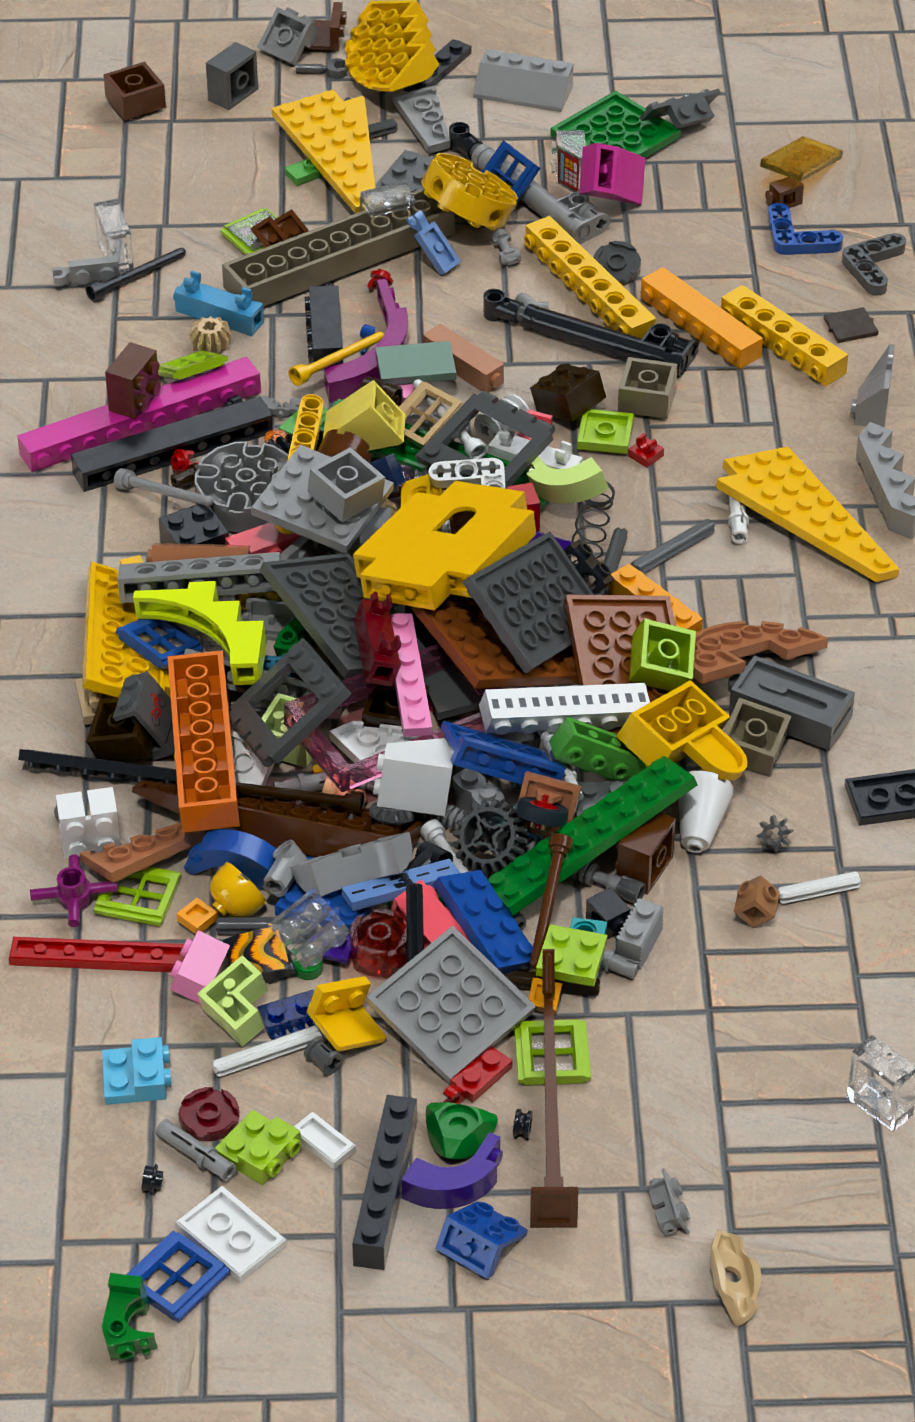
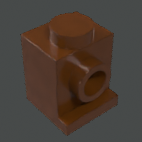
M790 172L786 178L770 183L769 190L765 192L766 201L770 205L782 203L789 208L798 206L803 203L804 184Z

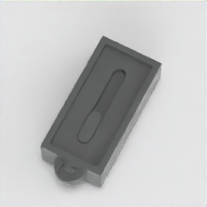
M755 655L742 673L735 674L728 680V691L730 692L729 713L732 714L738 699L742 698L791 715L787 735L827 750L832 748L853 715L855 692Z

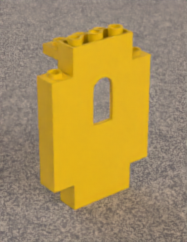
M454 481L440 496L416 492L353 553L356 576L361 578L363 597L370 599L371 594L375 591L378 593V600L384 601L387 594H391L392 603L429 610H436L450 594L472 598L462 582L471 575L525 546L536 535L534 512L527 510L525 492ZM449 519L451 534L438 532L437 530Z

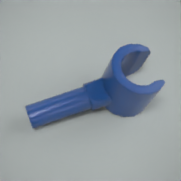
M364 324L360 331V337L364 339L374 334L376 331L375 327ZM368 348L360 351V354H366Z

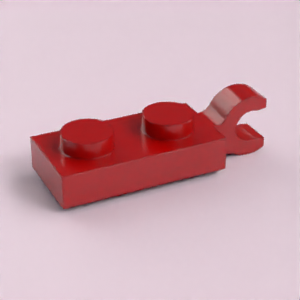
M491 1047L450 1079V1086L443 1091V1095L448 1097L444 1102L460 1104L463 1100L468 1099L473 1103L512 1069L513 1060L494 1047Z

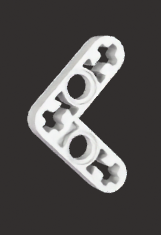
M497 458L440 461L432 464L428 471L430 483L436 488H448L454 481H461L506 489L504 464ZM464 469H470L474 473L470 477H463L460 475V472ZM478 469H481L482 475H479ZM490 469H496L495 473L490 474ZM452 471H455V477H452ZM443 472V477H438V473Z

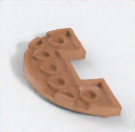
M737 621L707 627L696 633L693 677L700 684H709L717 679L730 678L745 670L746 662L740 659V657L753 656L765 650L776 653L781 659L793 660L797 656L813 654L818 650L827 648L828 638L805 628L799 627L797 631L784 629L783 623L761 621V626L746 625L745 621Z

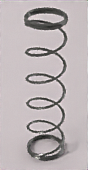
M607 482V485L612 491V497L603 493L599 494L606 496L609 500L605 502H595L591 499L585 500L586 504L594 509L581 512L583 501L579 502V515L575 521L576 531L572 535L571 540L573 543L578 533L584 540L589 541L584 543L599 547L601 553L596 557L597 559L603 555L604 551L596 543L603 542L607 537L605 530L601 526L607 525L610 521L609 515L602 510L610 509L613 506L615 496L614 487L609 482ZM610 503V506L607 507V508H597V507L592 506V505L604 506V505H607V504ZM589 511H599L607 516V522L601 525L593 524L587 521L583 514ZM580 517L590 524L579 529L577 526ZM587 527H595L603 531L604 538L599 541H591L582 536L579 531ZM574 560L573 564L578 566V563H575L578 562V560Z

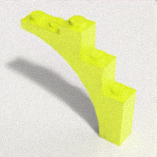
M216 581L189 582L188 589L134 591L133 601L137 619H159L177 622L195 628L217 642L230 659L233 685H253L262 677L267 645L264 621H243L240 601H219Z

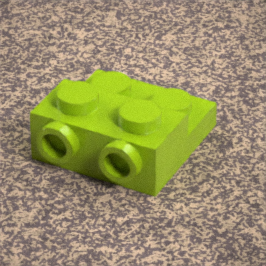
M252 1110L215 1148L218 1150L219 1155L234 1163L239 1172L263 1186L271 1177L277 1176L282 1165L290 1157H295L302 1146L301 1132L277 1116L271 1121Z

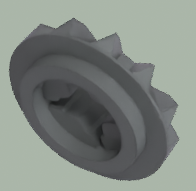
M378 802L373 803L369 808V815L383 824L404 825L414 820L415 812L378 807Z

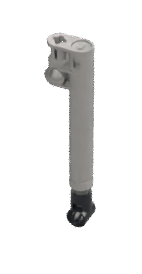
M455 122L449 126V149L455 153H463L483 170L495 153V150L489 145L483 144L482 141L471 134L468 124ZM505 159L499 170L505 174L512 163ZM516 167L510 178L516 182L522 171ZM532 180L520 198L522 202L541 217L550 216L579 244L602 234L610 224V216L604 212L599 213L596 207L590 203L589 195L579 194V191L557 199ZM506 182V184H508L512 189L513 186L510 183Z

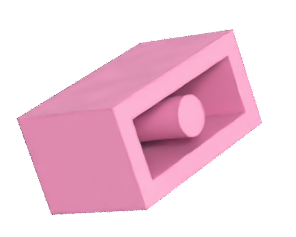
M199 930L193 941L187 938L180 952V955L184 956L183 962L177 960L169 975L174 978L170 990L201 1004L197 993L215 979L230 945Z

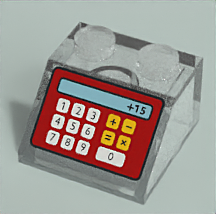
M584 130L556 131V140L551 142L552 155H556V159H551V174H556L557 184L571 192L579 191L582 151L583 146H586Z

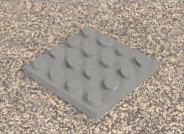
M300 445L253 504L251 515L346 554L391 494L394 482L385 479L382 501L341 522L308 493L310 469L331 457Z
M451 926L366 998V1002L448 1084H450L451 1078L488 1049L496 1045L530 1016L536 1008L454 926Z

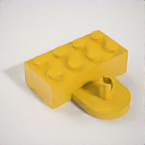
M691 680L632 712L616 736L628 750L632 751L644 762L646 767L663 756H666L674 763L689 756L701 767L699 771L713 772L718 774V779L734 781L742 775L748 763L747 757L740 746L722 731L730 716Z

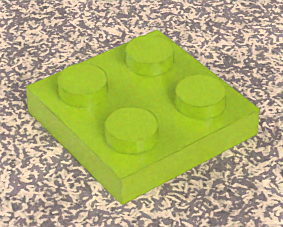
M588 410L582 415L577 449L628 454L634 413Z
M550 924L542 949H555L554 979L594 987L607 945V935ZM542 950L536 966V976L541 977Z

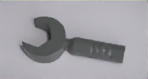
M340 58L329 60L326 66L322 64H296V73H323L326 71L327 76L333 79H341L347 76L345 60Z

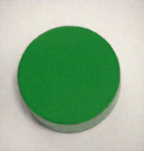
M305 951L299 953L294 958L295 975L298 978L313 980L322 974L323 960L319 958V954Z

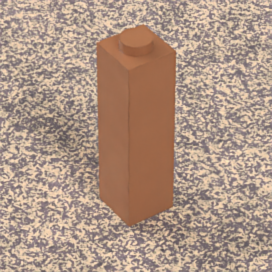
M441 323L423 334V343L450 341L457 376L478 390H484L489 393L504 383V364Z
M154 543L152 549L147 551V562L250 554V545Z

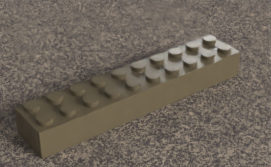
M422 188L223 263V287L227 292L242 295V287L251 289L253 293L251 300L263 303L264 307L306 291L309 287L320 286L321 284L421 247L414 237L418 231L411 228L406 220L420 210L425 215L429 224L435 221L445 237L454 234L455 213L440 209L437 206L438 201L427 197L424 194L425 189Z

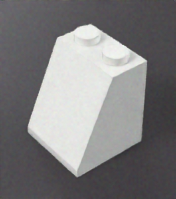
M446 738L386 743L385 754H379L376 770L382 771L381 778L375 777L373 794L379 795L377 806L445 816L453 767L450 759L454 752Z

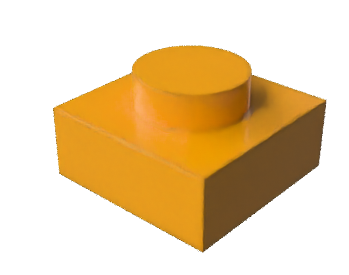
M196 897L176 913L177 922L196 934L198 930L203 932L216 922L218 911Z
M533 977L528 999L536 1006L535 1011L544 1012L542 979ZM554 982V994H552L554 1015H556L562 983Z

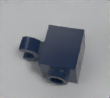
M393 453L369 463L385 476L386 480L394 482L391 494L399 491L398 485L404 483L405 480L401 473L403 472L401 465L396 461Z

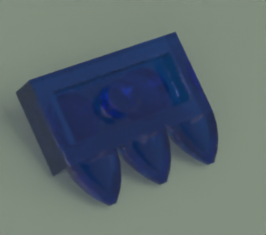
M314 990L257 1006L265 1031L271 1040L285 1036L286 1030L289 1033H294L305 1029V1024L309 1027L316 1025L307 1014Z

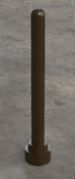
M236 782L237 794L341 806L344 810H348L349 813L359 815L362 814L364 808V792L351 791V793H346L345 795Z

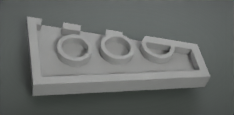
M435 85L393 96V104L428 153L450 148V138L446 123L443 120V112L440 109V101L436 94Z

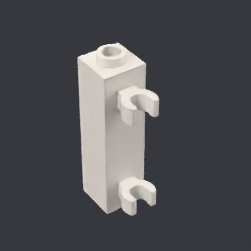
M505 425V431H499L488 445V454L511 462L530 440L516 436V430ZM565 441L561 442V449L547 446L539 455L545 465L553 469H566L583 462L582 457L571 454L572 444Z

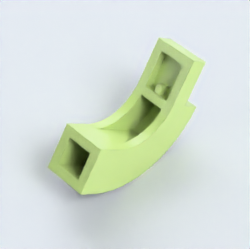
M538 456L526 469L530 483H533L537 496L549 502L559 504L577 503L591 499L609 490L602 470L592 457L570 468L553 469L545 465Z

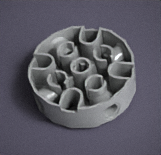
M248 441L233 442L217 447L202 457L198 464V470L195 473V493L212 497L213 504L210 507L229 531L243 532L269 523L251 515V507L285 465L289 454L271 444L263 443L262 446L248 445Z

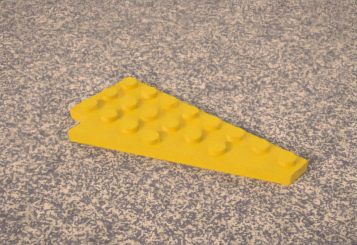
M789 447L724 459L722 468L729 476L717 478L715 486L717 489L875 582L898 577L900 570L898 566Z

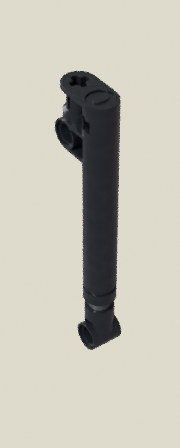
M489 289L483 294V315L489 321L494 322L502 319L513 323L520 321L525 328L534 329L537 332L626 360L628 357L675 363L677 364V376L679 377L685 373L698 352L699 339L693 338L688 340L679 337V334L672 332L669 325L663 323L652 325L644 337L639 338L550 309L540 308V306L529 304L526 307L523 302L505 297V293L500 289Z

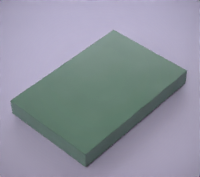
M450 341L375 347L380 380L384 384H412L417 379L423 382L457 379Z

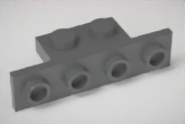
M705 89L695 95L689 93L678 99L672 97L662 103L653 102L645 108L646 111L640 119L641 121L669 115L676 129L708 122L715 116L709 105L721 92L719 89L711 91Z

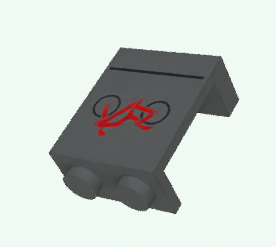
M148 671L125 678L113 719L119 721L131 716L137 718L155 740L149 757L150 762L172 755L174 752L171 698Z

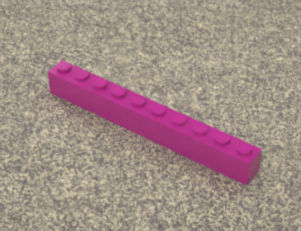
M244 357L162 385L159 394L153 397L146 410L142 411L136 419L110 412L107 404L17 435L19 455L31 472L41 470L71 459V454L224 406L227 399L238 394L244 399L261 393L260 372L248 357Z

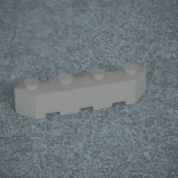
M869 422L858 436L856 461L864 471V478L869 489H872L875 495L874 500L880 513H883L885 516L888 530L913 539L915 537V497L913 496L915 477L902 472L904 454L891 449L893 431Z

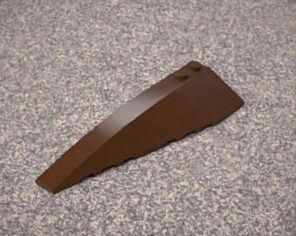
M143 780L132 787L133 793L180 814L177 784ZM248 795L247 798L237 797L240 826L220 829L245 832L268 842L274 847H279L282 843L293 840L304 854L318 857L338 852L339 849L356 844L363 845L376 841L379 838L406 832L410 833L413 852L421 836L420 830L427 822V819L414 817L413 821L404 825H388L380 823L369 815V808H363L362 814L359 815L351 814L340 806L322 808L321 804L301 802L300 805H296V801Z

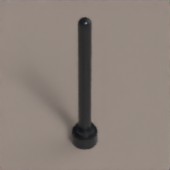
M178 248L104 282L92 281L85 286L86 294L92 302H96L104 298L108 290L184 257L186 250Z

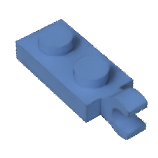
M421 210L406 219L409 226L418 231L414 237L440 276L461 262L435 221L429 224Z

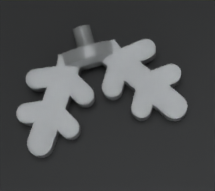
M261 396L269 411L273 415L278 416V418L294 414L299 409L302 397L298 399L291 398L290 404L284 402L283 407H281L280 402L275 403V398L269 399L267 396Z

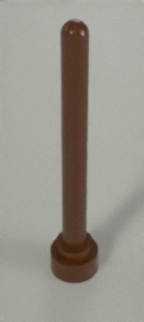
M551 834L548 848L552 858L530 958V967L536 969L550 925L563 858L567 857V853H570L573 839L564 834Z

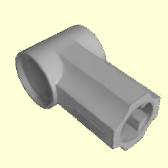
M293 840L282 843L273 853L275 862L263 879V888L268 894H273L277 897L284 896L295 880L291 866L308 860Z

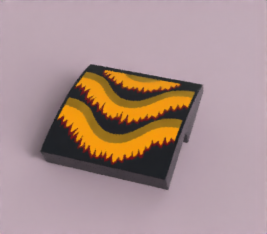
M283 926L254 929L223 940V943L230 945L226 953L229 966L243 955L262 973L263 979L265 978L269 984L296 973Z

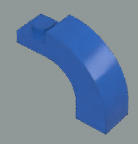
M227 829L212 830L205 833L201 844H196L190 849L184 869L190 875L212 867L223 866L226 862H229L247 876L260 890H263V879L275 862L273 853L276 848L268 842L245 832Z

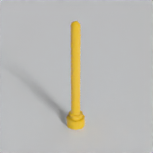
M374 333L309 365L297 364L289 368V378L295 386H300L309 381L311 374L379 343L384 333Z

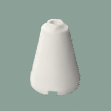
M690 771L688 773L695 777L698 786L678 799L681 844L689 852L701 853L709 848L733 797L734 787L727 779L725 783L719 780L716 773Z

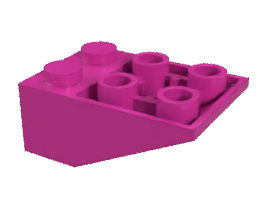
M601 143L583 146L579 194L642 205L645 157L617 146Z

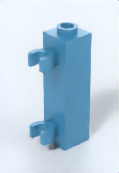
M191 270L190 279L185 277L183 283L174 291L173 299L176 312L197 319H201V317L206 319L210 316L214 319L221 317L222 321L228 322L231 330L253 336L264 323L263 303L251 300L253 294L251 289L242 287V295L229 293L200 283L201 273Z

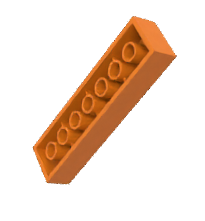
M223 650L167 656L182 832L240 826Z

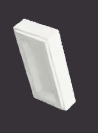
M311 1112L294 1126L301 1132L302 1145L333 1170L356 1152V1145L314 1112Z

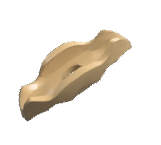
M717 1229L710 1253V1268L712 1269L714 1287L720 1293L732 1322L736 1327H739L753 1316L758 1307L756 1298L761 1286V1270L756 1259L747 1255L743 1239L740 1236ZM725 1270L735 1273L739 1282L728 1280L725 1277Z

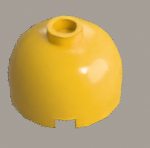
M226 862L212 877L210 894L215 900L212 906L223 917L226 914L232 917H250L263 907L266 899L250 880L247 881L240 875L242 872L229 862Z

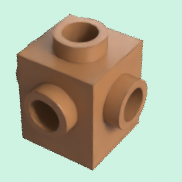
M761 875L739 885L734 907L736 914L752 928L775 918L780 892L774 885L770 884Z

